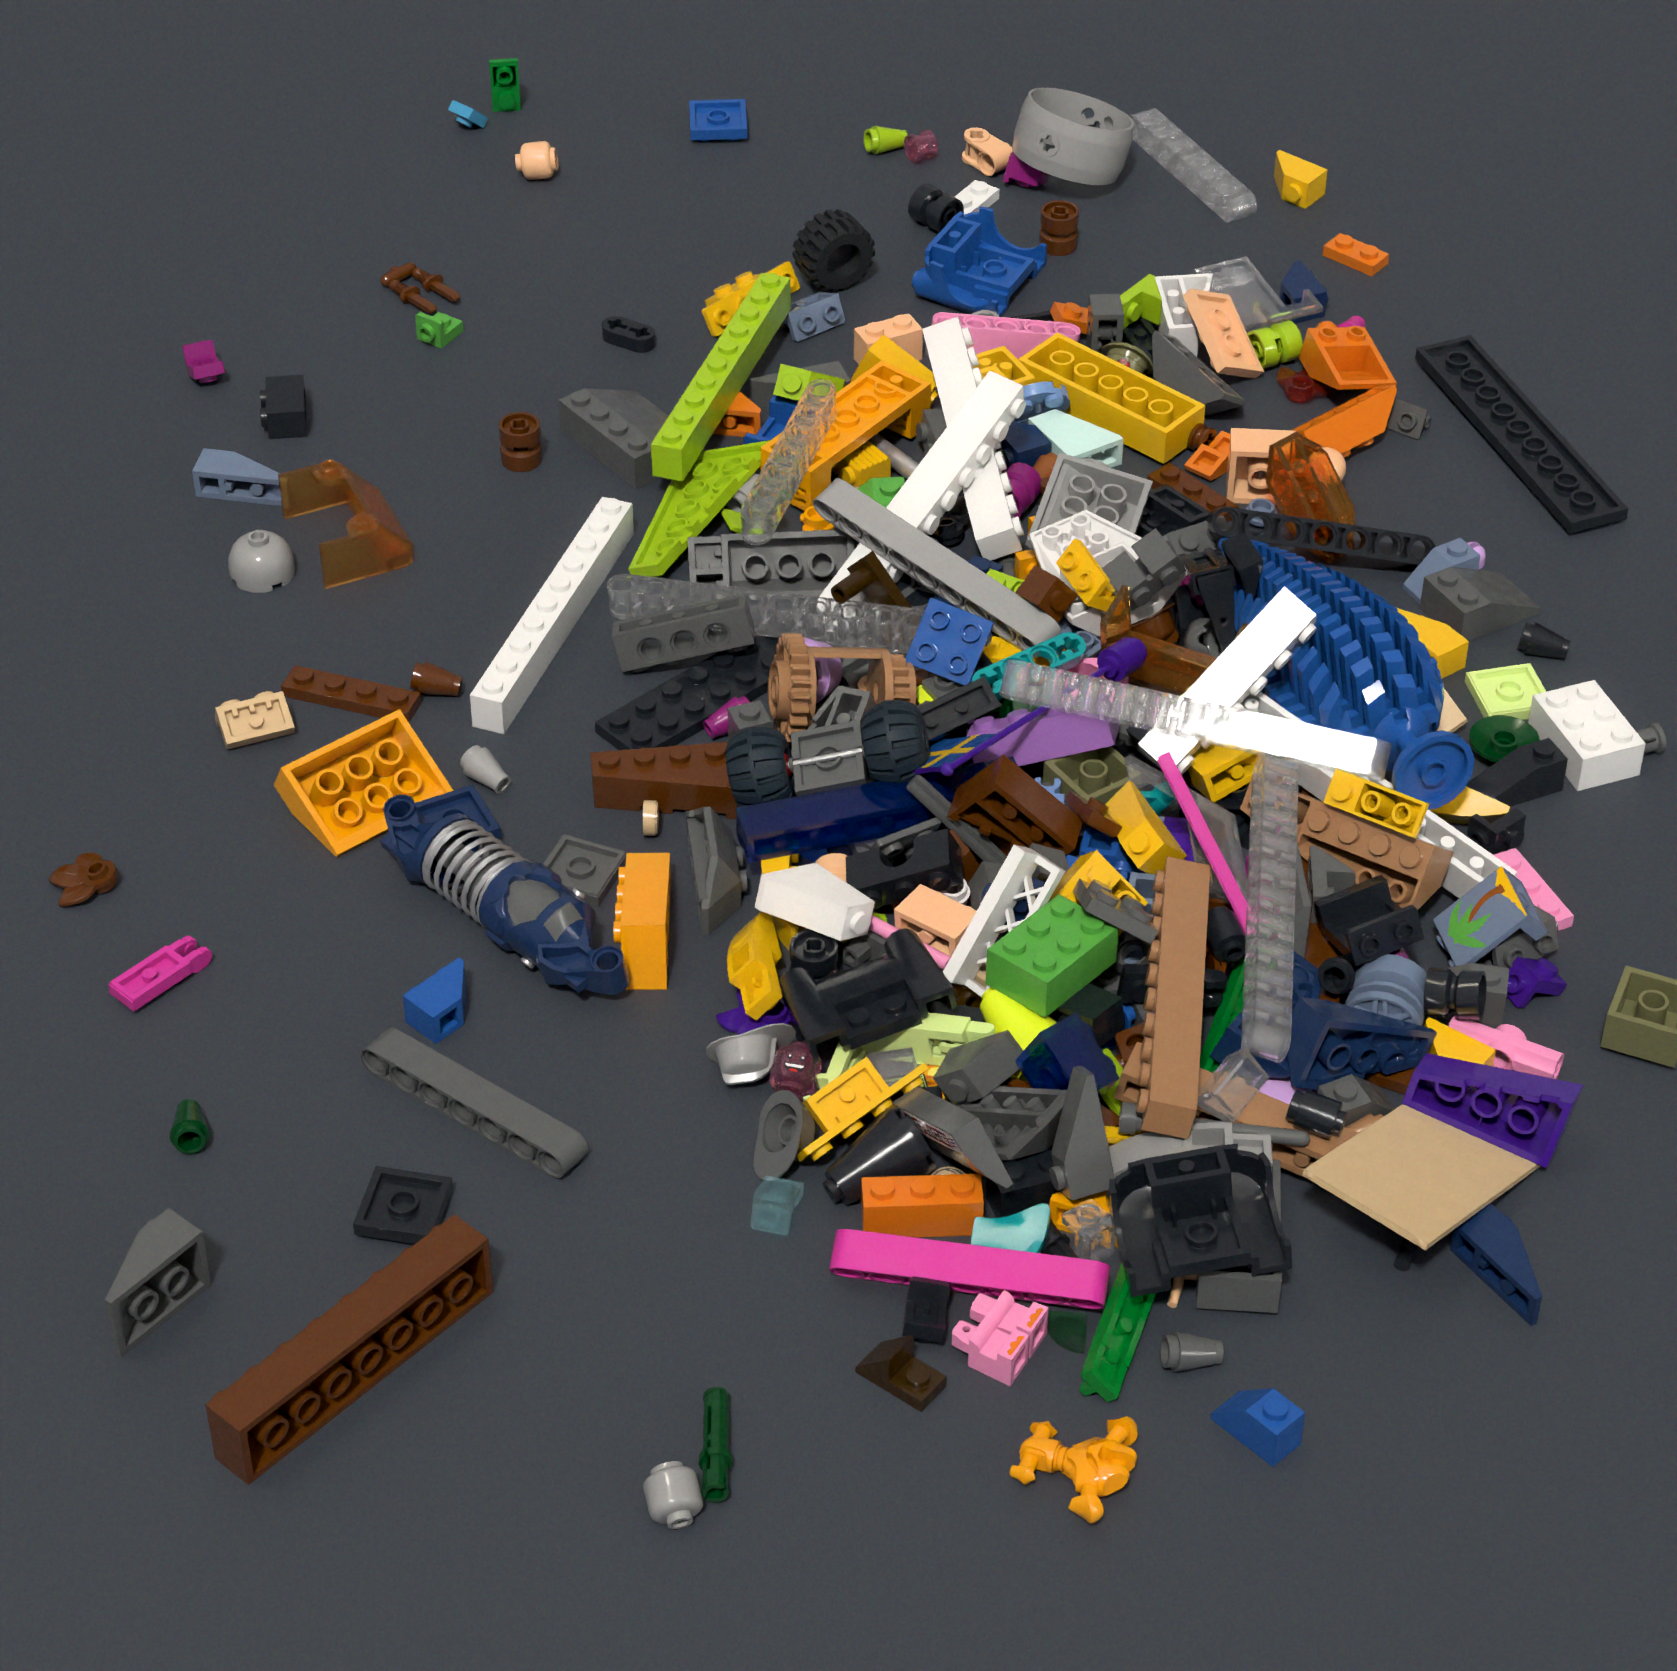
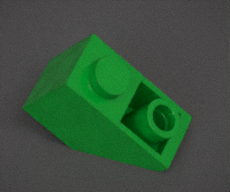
M518 59L489 60L493 112L521 110Z

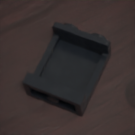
M1382 875L1313 901L1321 933L1355 966L1424 940L1417 908L1413 905L1404 908L1397 905L1392 900L1388 882Z

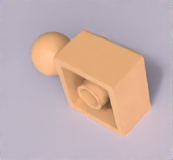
M1231 428L1226 498L1233 503L1249 504L1254 499L1264 498L1272 501L1274 505L1291 506L1294 476H1307L1313 485L1324 489L1338 485L1345 476V459L1339 451L1333 448L1322 447L1316 449L1308 458L1296 457V431Z

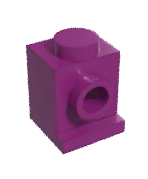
M1012 152L1009 156L1003 181L1008 183L1011 179H1015L1017 184L1031 188L1033 186L1037 187L1038 184L1045 185L1049 174L1029 166Z

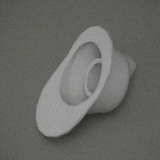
M784 1023L762 1026L739 1035L723 1037L711 1042L706 1047V1056L718 1063L725 1084L736 1085L754 1082L762 1079L771 1071L774 1066L775 1052L789 1045L795 1038L796 1031L791 1025Z

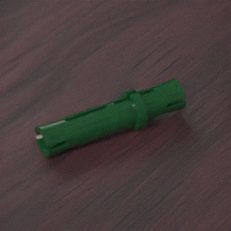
M721 1387L709 1388L703 1394V1450L699 1454V1467L703 1471L701 1494L702 1497H705L706 1501L712 1503L727 1499L729 1495L728 1471L732 1467V1454L728 1450L730 1393H726V1389Z

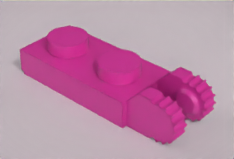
M186 935L169 946L165 945L110 981L108 984L109 992L134 1012L192 974V972L198 973L204 967L206 968L213 958L212 951L206 947L197 948V940L190 935Z

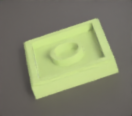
M1531 663L1466 672L1465 683L1484 718L1494 715H1506L1521 720L1529 719L1532 696L1546 692Z

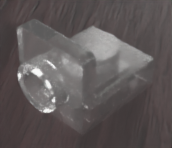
M1088 1199L1062 1214V1223L1075 1235L1074 1253L1078 1258L1101 1262L1114 1254L1116 1236L1111 1217L1094 1199Z

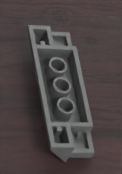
M841 530L721 534V536L688 537L690 601L708 602L740 594H746L747 600L819 597L859 545V542Z

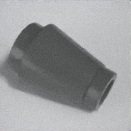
M1173 1331L1171 1335L1162 1336L1159 1353L1163 1368H1171L1173 1372L1221 1364L1224 1349L1220 1339Z

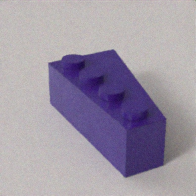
M1426 1053L1413 1072L1402 1104L1547 1168L1559 1147L1584 1085Z

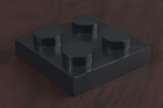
M376 1166L353 1222L354 1235L416 1244L429 1234L433 1227L440 1224L453 1190L452 1177Z

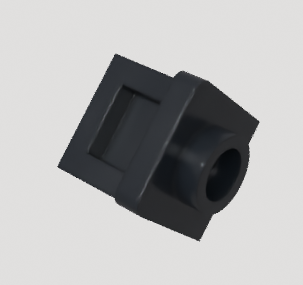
M1515 808L1493 823H1490L1480 815L1474 814L1469 820L1467 837L1493 855L1517 848L1524 839L1526 815Z
M917 1276L911 1277L904 1310L902 1336L912 1335L914 1340L919 1342L934 1341L943 1343L946 1330L947 1305L951 1290L949 1282Z

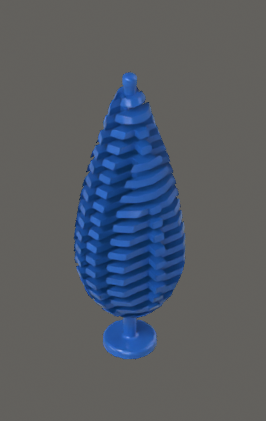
M1223 536L1219 540L1218 547L1223 555L1224 552L1221 546L1222 541L1231 537ZM1250 540L1263 558V566L1254 597L1250 593L1246 595L1236 580L1237 586H1234V626L1237 635L1241 634L1284 586L1317 615V622L1314 624L1317 627L1315 633L1304 644L1298 641L1290 650L1293 654L1292 657L1280 670H1277L1275 667L1265 677L1268 683L1261 692L1263 694L1266 693L1267 697L1309 725L1316 733L1329 739L1374 772H1388L1393 767L1391 782L1394 790L1429 803L1427 810L1439 808L1454 800L1469 782L1473 774L1475 759L1470 745L1458 734L1444 730L1437 731L1440 725L1444 702V684L1442 683L1440 670H1438L1435 658H1430L1425 644L1419 641L1418 632L1414 626L1408 623V620L1387 600L1356 580L1338 571L1335 572L1330 567L1326 568L1321 563H1318L1317 567L1314 562H1306L1304 557L1297 556L1296 553L1272 547L1263 542Z

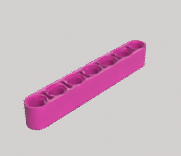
M838 1229L835 1233L829 1271L835 1275L847 1278L909 1285L911 1277L917 1276L949 1282L951 1284L950 1291L981 1293L987 1296L999 1297L1005 1290L1017 1300L1086 1309H1102L1105 1307L1111 1267L1106 1263L1089 1259L852 1229Z

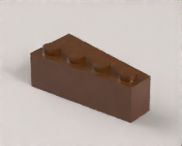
M728 742L591 752L594 807L641 811L644 800H657L659 803V813L673 814L674 809L694 810L702 807H711L716 813H726V819L739 820V806L732 795L726 769L725 752Z

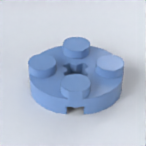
M1047 381L1023 386L1026 407L1023 414L1013 421L1028 424V418L1053 409L1065 413V410L1070 405L1067 388L1060 384L1061 389L1054 388L1053 382Z

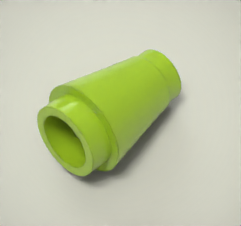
M872 126L871 129H866L864 132V147L867 152H873V154L906 147L908 135L906 130Z

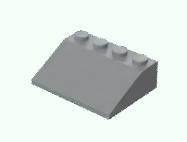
M1059 452L1029 534L1084 510H1088L1136 535L1153 481ZM1028 535L1025 545H1027L1029 548L1033 550L1030 537Z

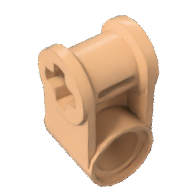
M969 128L964 132V140L966 141L965 151L962 153V161L973 166L986 176H992L1006 169L1009 156L1013 152L1012 147L1008 143L994 137L982 128Z

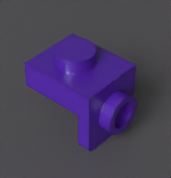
M1517 957L1512 963V968H1509L1507 997L1516 1007L1525 1008L1535 992L1560 996L1568 984L1558 975V968L1549 960L1544 958L1536 960Z

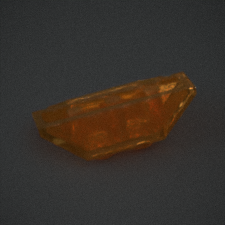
M1297 431L1269 445L1266 484L1282 515L1355 525V508L1327 451L1312 441L1303 438V435ZM1287 522L1286 525L1294 538L1296 527L1292 522ZM1321 526L1315 530L1314 539L1319 545L1325 544L1329 537L1328 531ZM1354 531L1350 532L1346 539L1348 547L1352 550L1354 549ZM1307 549L1327 563L1344 555Z

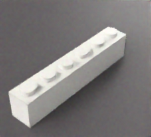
M1284 586L1138 743L1139 749L1158 767H1160L1157 761L1158 757L1170 752L1181 775L1186 772L1195 761L1192 755L1201 746L1206 749L1215 741L1220 734L1217 728L1225 720L1230 723L1240 714L1244 708L1241 704L1250 693L1256 696L1268 683L1265 677L1274 667L1280 670L1293 655L1290 650L1298 641L1304 644L1317 630V627L1314 626L1317 622V615Z

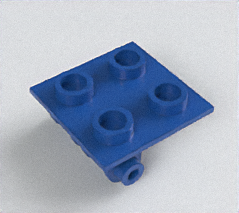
M930 597L906 656V662H911L914 666L965 686L972 679L984 647H988L992 640L993 634L990 632L994 622Z

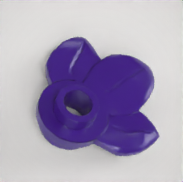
M739 988L736 990L739 1007L716 1015V1020L721 1027L730 1032H737V1035L770 1024L784 1023L790 1025L791 1023L790 1015L782 999L778 1001L773 1009L766 1011L758 1020L747 1015Z

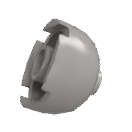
M265 530L248 532L239 537L230 549L228 558L229 577L231 581L232 579L236 581L239 589L252 593L273 591L272 586L281 582L283 587L292 580L295 574V561L292 550L286 540L277 533Z

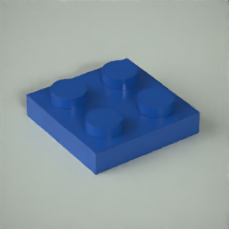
M745 99L689 100L691 140L708 142L710 140L722 139L729 141L747 139Z

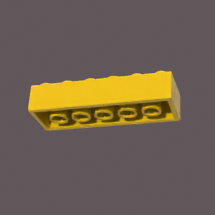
M1058 332L1018 359L1035 377V383L1047 381L1053 382L1054 388L1061 389L1060 384L1067 388L1070 405L1065 410V413L1119 434L1124 438L1123 444L1163 464L1187 448L1188 438L1192 429L1198 423L1204 424V404Z

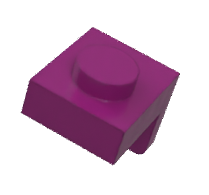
M208 339L182 346L188 376L194 380L199 379V383H207L217 380V375L225 373L223 361L216 357L212 340Z

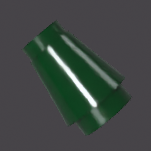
M187 1099L181 1101L177 1106L170 1131V1140L178 1151L192 1154L200 1151L207 1143L209 1131L199 1103L195 1100Z

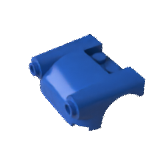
M979 207V212L965 215L960 211L927 246L925 250V267L915 271L912 278V287L916 295L959 311L972 314L980 310H990L996 312L999 317H1002L1008 310L1009 298L1026 278L1034 279L1046 265L1047 244L1041 243L1032 248H1021L1011 244L997 229L994 209Z

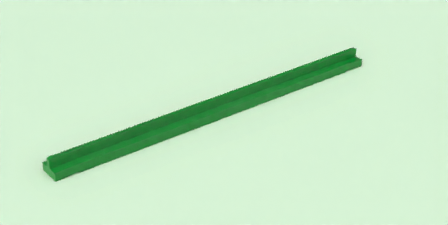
M1250 944L1244 956L1235 961L1222 996V1003L1218 1006L1200 1054V1068L1234 1081L1236 1075L1210 1057V1054L1229 1025L1251 1001L1250 997L1254 990L1265 984L1271 977L1274 970L1271 967L1268 950L1258 954L1254 952ZM1122 1263L1080 1375L1083 1378V1382L1080 1384L1079 1391L1084 1396L1097 1392L1106 1402L1115 1400L1119 1396L1127 1368L1130 1366L1156 1293L1131 1297Z

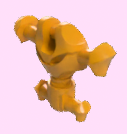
M1127 1416L1107 1420L1108 1434L1105 1438L1093 1437L1069 1448L1064 1447L1061 1441L1052 1439L1058 1431L1049 1420L1032 1422L1029 1428L1033 1435L1021 1444L1019 1450L1020 1463L1018 1466L1012 1465L1010 1467V1476L1027 1485L1036 1479L1034 1475L1035 1469L1047 1473H1054L1060 1470L1061 1473L1073 1481L1075 1491L1081 1493L1080 1496L1071 1499L1068 1509L1085 1519L1089 1524L1098 1521L1104 1514L1103 1504L1099 1497L1107 1496L1123 1488L1129 1480V1471L1135 1467L1137 1453L1128 1446L1137 1439V1424L1133 1418Z

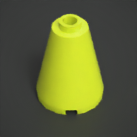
M992 987L983 993L979 1008L985 1022L994 1025L995 1034L1008 1030L1029 1057L1027 1064L1010 1076V1078L1034 1083V1081L1045 1076L1050 1081L1074 1059L1077 1051L1073 1045H1079L1077 1039L1051 1017L1047 1016L1044 1018Z

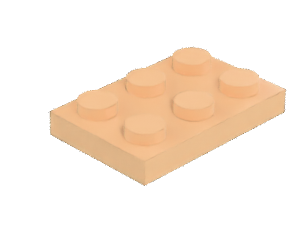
M1190 289L1182 295L1187 305V312L1194 320L1198 329L1199 339L1205 345L1210 356V363L1217 373L1255 379L1264 373L1230 295Z

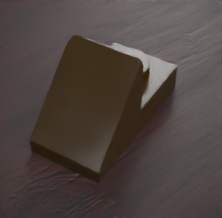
M912 1335L880 1342L855 1369L857 1374L920 1412L946 1388L947 1383L946 1375L914 1357V1337Z

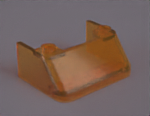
M325 460L315 465L278 474L282 512L285 519L347 503L354 515L346 524L348 536L319 543L325 589L404 568L414 561L413 544L380 490L342 463L335 460Z
M1126 585L1121 586L1100 622L1101 651L1125 637L1137 638L1145 645L1147 657L1143 666L1128 676L1182 694L1186 693L1217 659L1216 657L1132 631L1129 586ZM1243 623L1235 639L1249 624Z

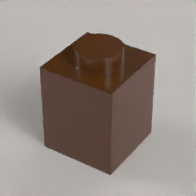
M1036 565L1015 592L1051 616L1056 622L1060 621L1078 596L1058 577Z

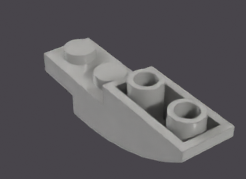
M1232 1122L1193 1124L1188 1139L1149 1131L1109 1146L1115 1178L1128 1170V1163L1227 1144H1238V1150L1253 1152L1257 1155L1264 1152L1270 1160L1271 1170L1273 1166L1271 1135L1233 1133Z

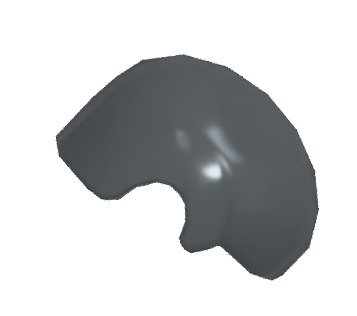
M1199 618L1188 626L1184 636L1183 649L1187 660L1194 667L1207 670L1221 655L1219 653L1220 643L1210 618Z

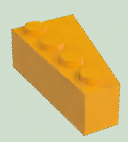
M627 853L626 866L619 867L613 937L614 943H621V951L623 952L630 976L629 986L625 990H667L671 900L670 853Z

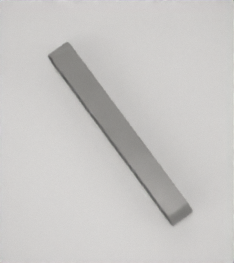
M836 478L813 500L815 510L826 521L871 551H874V553L957 608L994 622L992 631L1023 651L1061 634V628L1051 616L846 481Z

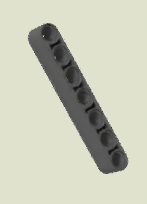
M388 1027L360 1053L365 1067L377 1077L551 1177L561 1178L588 1153L589 1148L586 1140L572 1127L394 1027Z

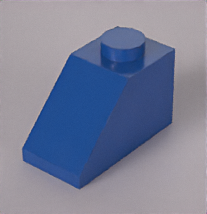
M1274 1388L1238 1391L1211 1413V1420L1272 1467L1301 1445L1305 1412Z

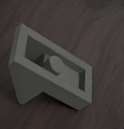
M1310 846L1307 866L1308 894L1311 903L1310 923L1319 924L1313 901L1355 885L1356 878L1354 870L1318 846Z

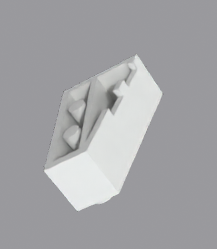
M1213 273L1157 276L1155 279L1162 299L1161 320L1159 325L1156 324L1159 332L1176 337L1197 357L1201 340L1199 339V332L1194 320L1187 312V305L1182 295L1190 289L1211 292Z

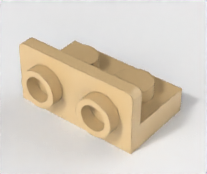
M265 691L251 699L243 701L237 699L228 700L219 707H215L216 726L220 727L227 750L292 734L295 730L283 691L276 693Z

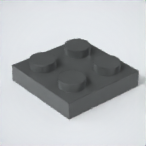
M1079 878L1073 893L1085 911L1149 944L1153 942L1158 930L1151 921L1152 916L1144 911L1145 906L1129 896H1125L1123 900L1111 894L1113 890L1109 886L1096 879L1088 883Z

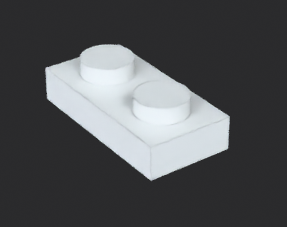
M974 180L958 193L955 198L962 201L965 215L979 212V207H990L999 199V189L983 181Z

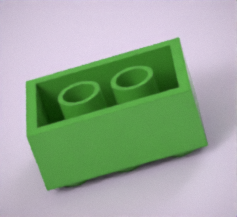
M1058 894L987 949L985 984L1046 1018L1116 962L1119 928L1085 911L1082 906Z

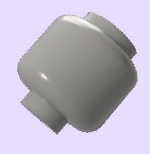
M679 1461L665 1462L651 1469V1475L646 1478L643 1484L644 1495L652 1520L659 1524H667L669 1529H680L690 1525L693 1522L692 1518L701 1511L704 1505L695 1471L692 1468L683 1466V1463Z

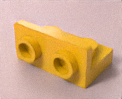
M1074 539L1056 562L1057 566L1087 606L1114 615L1122 605L1114 594L1115 588L1109 583L1110 579L1083 542Z

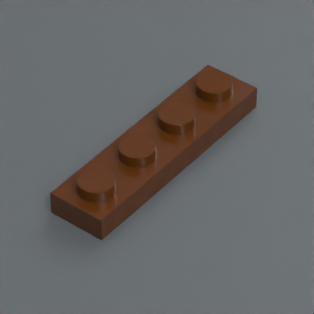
M294 665L281 685V691H283L284 696L287 698L382 718L400 709L408 722L411 721L422 703L421 692Z

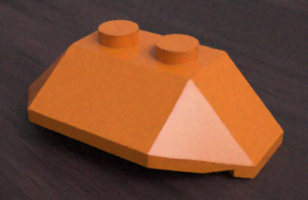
M1396 385L1374 387L1290 430L1296 431V445L1310 453L1322 447H1329L1339 451L1343 457L1351 454L1350 449L1372 444L1374 442L1373 437L1385 431L1397 393Z

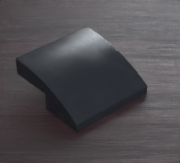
M1165 484L1150 490L1136 535L1143 538L1156 528L1160 535L1164 536L1169 532L1207 521L1210 511Z

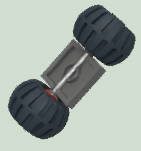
M886 700L874 705L863 715L862 721L859 719L792 732V755L788 742L780 731L769 727L756 726L740 731L727 743L725 752L727 775L735 802L743 811L752 814H773L782 810L792 802L795 793L798 799L867 787L866 762L872 779L878 785L891 789H904L916 775H921L925 778L929 774V772L921 774L912 772L914 769L927 763L930 757V746L921 711L913 703L903 700Z

